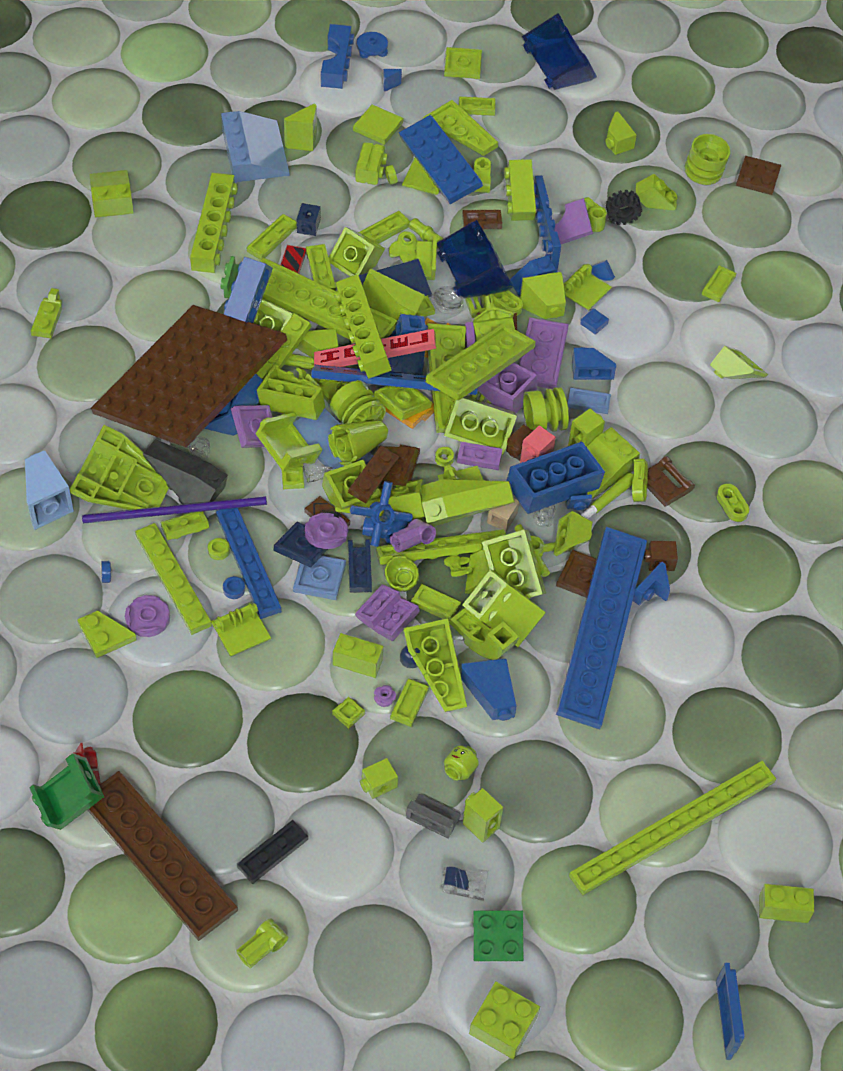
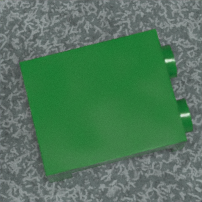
M73 753L66 758L68 766L42 786L33 784L29 787L32 793V800L38 806L41 812V820L47 827L63 829L104 798L87 759Z

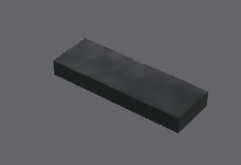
M291 820L238 862L237 868L254 884L308 840V835L294 820Z

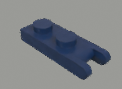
M370 539L365 540V547H353V540H348L350 593L372 592Z

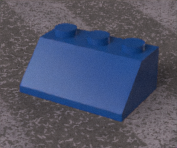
M255 374L204 429L232 436L238 434L231 408L234 406H257L259 401L257 389L263 380Z

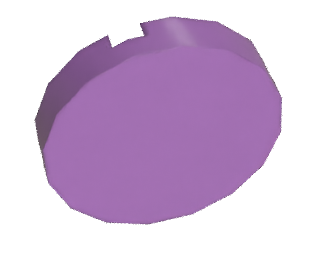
M319 513L309 518V521L305 524V538L315 547L333 549L341 546L346 541L348 525L343 518L334 517V514Z
M144 595L137 597L130 606H127L125 621L128 629L136 635L152 637L163 632L169 625L170 611L165 601L163 602L159 597Z

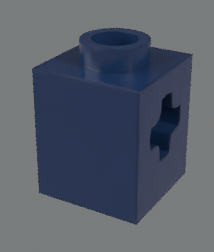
M301 204L297 217V233L316 236L321 220V206Z

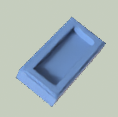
M570 388L568 408L584 411L591 408L596 413L608 414L611 394Z

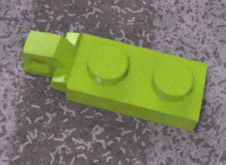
M51 288L48 298H43V301H41L31 328V336L52 339L62 311L59 289Z

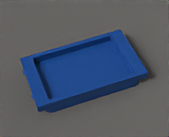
M724 963L716 980L726 1060H731L744 1040V1027L736 970L730 969V963Z

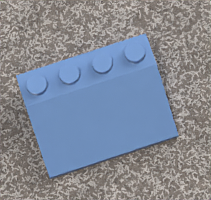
M242 111L221 113L222 132L231 173L235 177V182L290 176L277 120Z

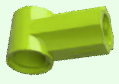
M270 918L259 926L255 935L238 948L236 953L241 961L251 969L271 951L276 952L283 947L289 937Z

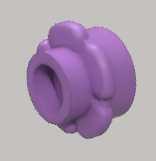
M383 685V687H377L374 691V700L381 707L390 706L396 699V692L392 690L391 686Z

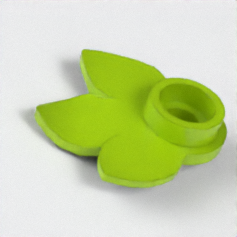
M409 231L400 233L397 241L393 242L389 247V256L391 258L399 256L403 263L415 260L418 241L416 236Z

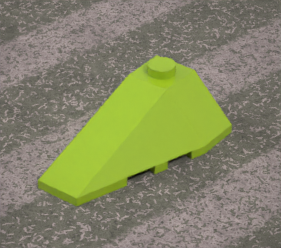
M423 479L408 481L406 486L395 485L396 488L391 490L388 502L394 511L411 513L413 516L412 520L425 517L422 506ZM381 496L369 500L367 504L363 502L354 506L369 508L372 503L380 502ZM335 506V511L350 513L351 507L341 510ZM384 510L380 512L379 517L383 515Z
M441 479L422 485V506L426 522L433 527L515 503L509 481Z
M448 618L403 628L408 651L443 710L449 712L467 708ZM415 648H418L420 653H416Z

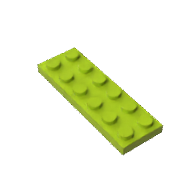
M503 323L427 374L425 382L459 401L534 349L536 341Z

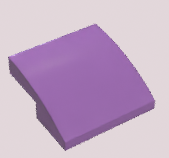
M382 584L355 613V616L381 636L394 641L420 610L418 605L402 599L398 591Z

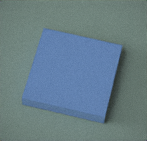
M321 556L311 568L300 563L293 592L337 600L346 567V560Z

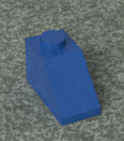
M548 255L533 259L510 279V283L517 295H521L523 278L556 273V268Z
M574 348L572 356L573 380H614L616 363L595 348Z

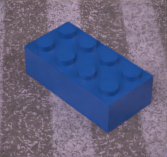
M579 442L511 466L506 481L510 482L513 494L527 514L566 501L570 496L582 495L599 489L605 471L584 443Z

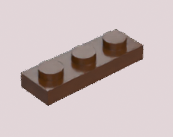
M380 446L351 485L348 493L367 504L397 463L399 456Z

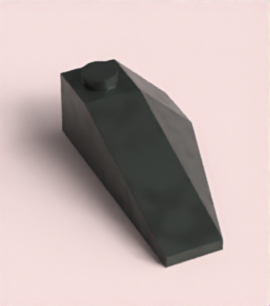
M157 439L143 453L144 458L156 473L160 474L166 481L168 488L173 490L179 497L178 500L182 505L214 502L226 486L228 478L226 473L211 463Z

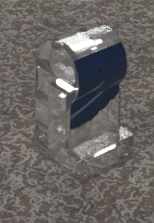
M445 867L442 873L440 889L448 894L484 901L488 870L479 869L477 872L461 870L456 867Z

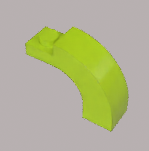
M466 608L451 618L449 622L464 638L465 645L478 655L490 660L500 658L519 639V636L504 621L494 629H491Z

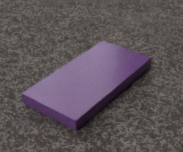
M529 317L526 336L536 341L535 348L521 357L519 365L537 374L538 387L554 389V387H557L569 324Z

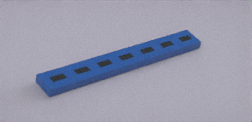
M316 364L312 369L311 377L317 379L346 382L360 380L366 384L440 391L426 383V376L386 372L368 379L366 372H361L360 369ZM479 387L469 394L476 395L478 393Z

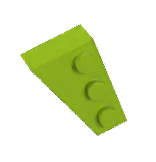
M532 159L509 160L508 166L504 168L506 196H508L507 213L510 214L511 221L534 220L536 204Z
M277 364L273 365L257 389L260 405H269L270 410L284 414L295 412L298 417L317 420L326 407L321 387L304 378L301 380L296 378L292 372L281 370Z

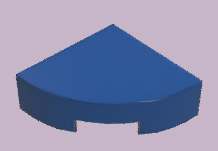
M608 260L591 265L592 274L597 278L605 281L615 278Z

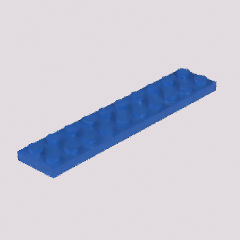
M609 527L605 528L556 715L600 730L647 540Z

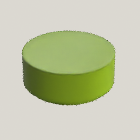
M393 165L386 166L385 174L389 184L398 183Z
M215 538L209 542L208 554L212 559L223 560L228 557L230 546L227 540Z

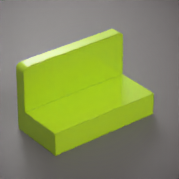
M433 235V242L417 241L416 259H419L427 280H435L437 235Z

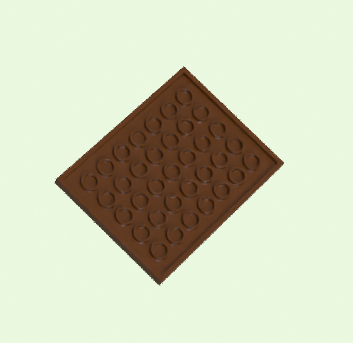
M192 305L91 407V410L97 416L187 448L288 340L286 333L254 323H246L224 314Z

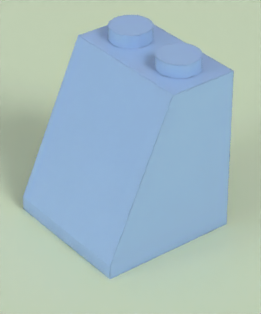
M41 451L26 458L27 505L32 526L36 530L74 512L69 486L46 451Z

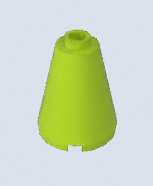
M379 420L337 424L330 428L332 434L328 435V442L335 458L339 457L341 460L339 463L346 466L358 461L385 441L388 436V428Z

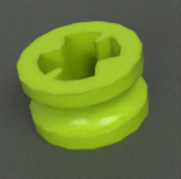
M449 447L438 448L435 452V462L441 467L452 465L454 462L453 450ZM443 454L446 455V460H443Z

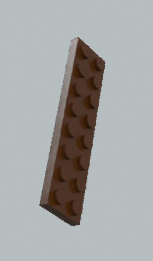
M120 771L99 785L104 798L87 811L198 941L238 911L235 903Z

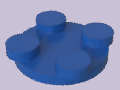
M378 32L361 34L357 38V48L360 57L387 56V38Z

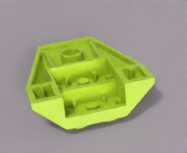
M103 425L70 488V493L87 502L136 510L160 507L169 488L166 481L160 474L156 473L144 458L143 452L124 434Z

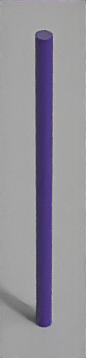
M267 497L82 515V522L84 524L267 505Z

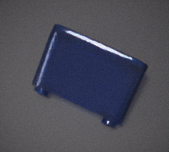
M559 13L522 36L525 42L522 44L527 54L531 52L546 76L544 81L549 89L557 90L589 82L597 78L588 58L582 53Z
M478 220L437 242L440 250L437 254L442 262H447L455 279L453 289L458 297L462 296L463 299L507 292L514 288L491 241Z

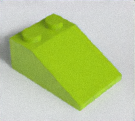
M128 170L89 174L95 218L134 214Z
M371 268L363 283L370 307L396 320L399 319L400 314L416 315L425 296Z
M612 427L598 435L587 446V449L605 471L600 488L588 492L587 495H592V499L624 475L634 471V459H639L640 452Z

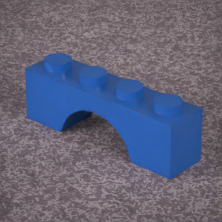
M330 24L328 50L335 53L336 56L323 60L321 87L342 89L344 81L347 82L348 71L346 69L350 67V58L348 57L352 56V46L350 45H354V34H351V26Z

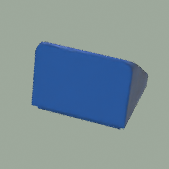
M383 69L384 91L401 85L402 69Z

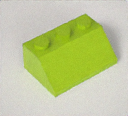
M262 297L253 323L281 332L294 312Z
M468 396L463 397L459 401L454 399L449 411L444 436L461 442L501 448L502 455H504L517 415L513 411Z
M529 530L517 531L482 542L490 570H495L528 598L546 594Z

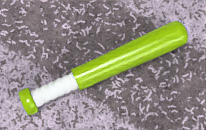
M627 473L595 500L581 516L589 519L632 486L634 474Z

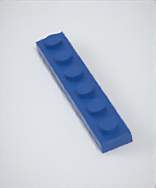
M239 509L217 510V519L229 543L252 601L257 606L260 619L281 613L280 603Z

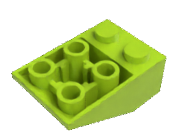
M489 570L462 604V606L492 629L504 621L519 636L515 644L517 647L521 645L546 613L495 570Z

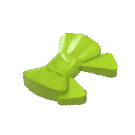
M449 556L444 559V565L450 567L452 577L462 576L473 571V567H461V565L469 563L470 558Z

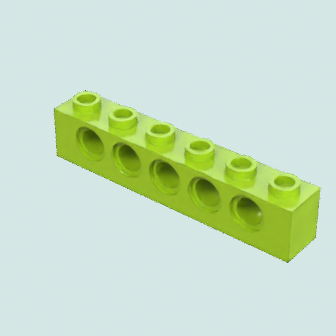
M211 173L190 255L191 271L215 273L216 265H220L221 254L219 253L224 249L223 237H227L228 225L226 224L231 221L230 209L234 208L235 202L233 196L237 195L238 183H235L234 175Z
M356 274L335 282L338 289L334 291L338 303L342 302L339 305L343 316H347L343 318L347 330L351 329L348 335L351 343H356V345L352 346L356 358H361L357 360L361 372L365 371L369 379L391 371L392 369L359 275Z

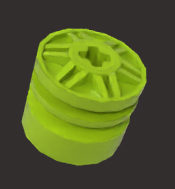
M714 134L697 136L692 142L687 161L684 165L687 176L692 181L702 185H711L720 181L730 156L728 143L723 138Z
M360 380L344 385L336 392L330 402V409L342 421V424L378 420L382 422L386 414L384 405L374 396L365 382Z
M554 387L553 391L547 388L544 397L540 390L526 391L524 393L523 411L527 427L533 431L538 426L547 430L548 424L552 432H556L557 429L563 431L568 428V404L561 387Z

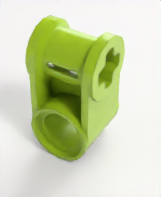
M479 157L474 162V172L482 181L483 187L474 192L490 193L491 161L488 158Z
M589 197L584 198L587 203L586 206L593 232L603 231L607 214L605 208L599 206Z

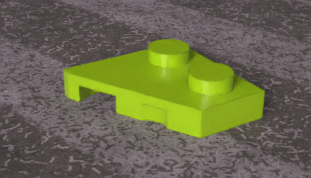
M98 610L77 619L78 625L96 658L137 640L135 633Z

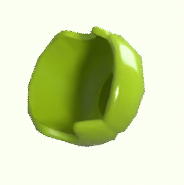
M406 556L394 557L387 563L385 578L392 588L400 592H406L417 585L420 577L418 568Z

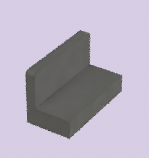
M421 794L417 796L415 802L410 801L406 811V819L448 839L461 817L459 812Z

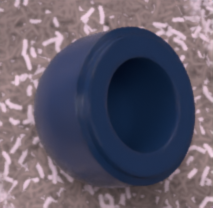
M405 646L400 653V662L407 668L418 667L409 653L408 647ZM415 648V652L420 653V650Z

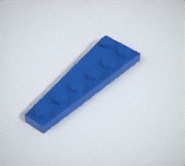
M543 175L535 176L534 180L537 209L536 221L540 223L539 236L543 237L542 251L546 252L545 256L548 255L556 268V272H558L561 244L558 232L555 231L554 219L552 220V209L549 208V198Z

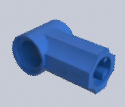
M366 516L364 519L362 535L372 537L375 523L372 522L369 516ZM394 520L390 525L383 526L381 538L391 544L390 537L394 533L407 528L408 522Z

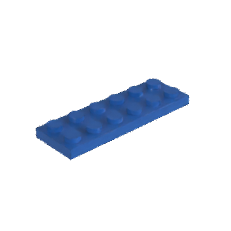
M431 115L399 132L400 138L450 205L483 187L480 178Z

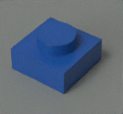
M593 308L581 318L580 324L596 335L608 325L609 318Z

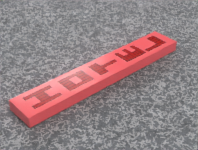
M434 329L381 339L387 358L436 349ZM356 344L314 352V365L344 367L358 364L357 360L361 358H356L352 347Z

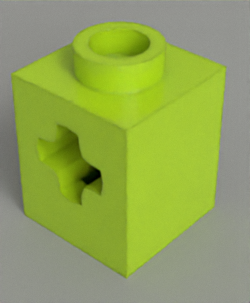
M385 758L362 769L360 785L365 793L368 792L371 798L374 799L397 788L398 775L389 760Z

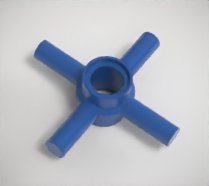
M384 481L380 502L372 503L369 508L353 505L350 508L351 514L369 516L372 522L375 523L370 545L376 547L379 546L383 526L390 525L394 520L411 522L413 517L411 513L394 511L388 504L393 485L389 481ZM384 510L383 515L379 518L380 512Z

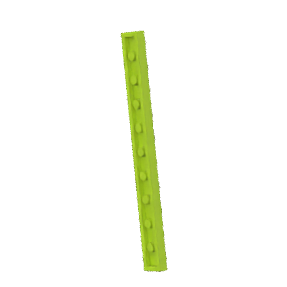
M760 761L571 871L569 877L583 896L772 785L777 778L765 763Z

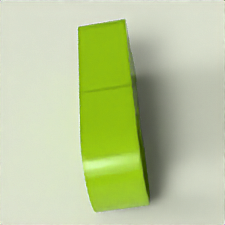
M634 459L633 501L645 502L647 498L648 462L645 459Z

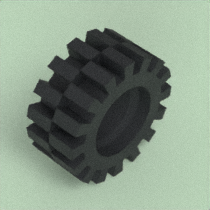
M620 190L618 191L619 194L613 193V197L609 196L608 201H606L609 220L613 224L616 222L617 225L621 223L626 225V222L631 224L633 219L635 221L638 220L642 212L638 194H634L632 190L630 192L625 190L624 193Z

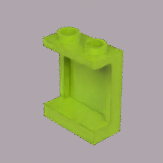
M295 412L263 419L255 433L282 471L315 463L323 450L319 443L308 445L293 425L297 417Z

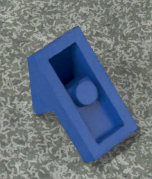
M661 562L635 589L633 602L640 606L645 600L649 601L654 593L663 600H668L670 585L665 563Z

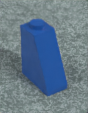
M507 659L461 664L460 674L463 683L492 720L499 719L501 721L514 718L517 705Z

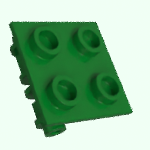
M473 910L474 961H524L523 910Z

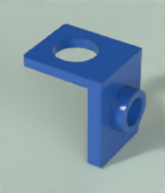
M585 493L570 496L566 500L567 509L584 510L588 508L592 501V495Z

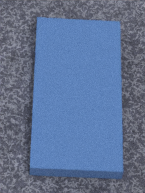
M324 408L317 420L301 417L293 422V425L308 445L319 443L323 450L317 459L331 471L344 466L339 463L341 462L339 457L335 458L328 442V435L332 434L330 428L341 423ZM369 452L358 461L364 460L367 465L373 455Z

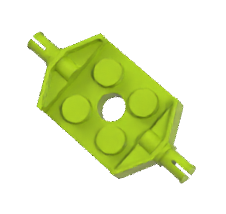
M486 296V310L473 320L477 341L503 323L515 329L513 322L514 313L496 308L493 296Z

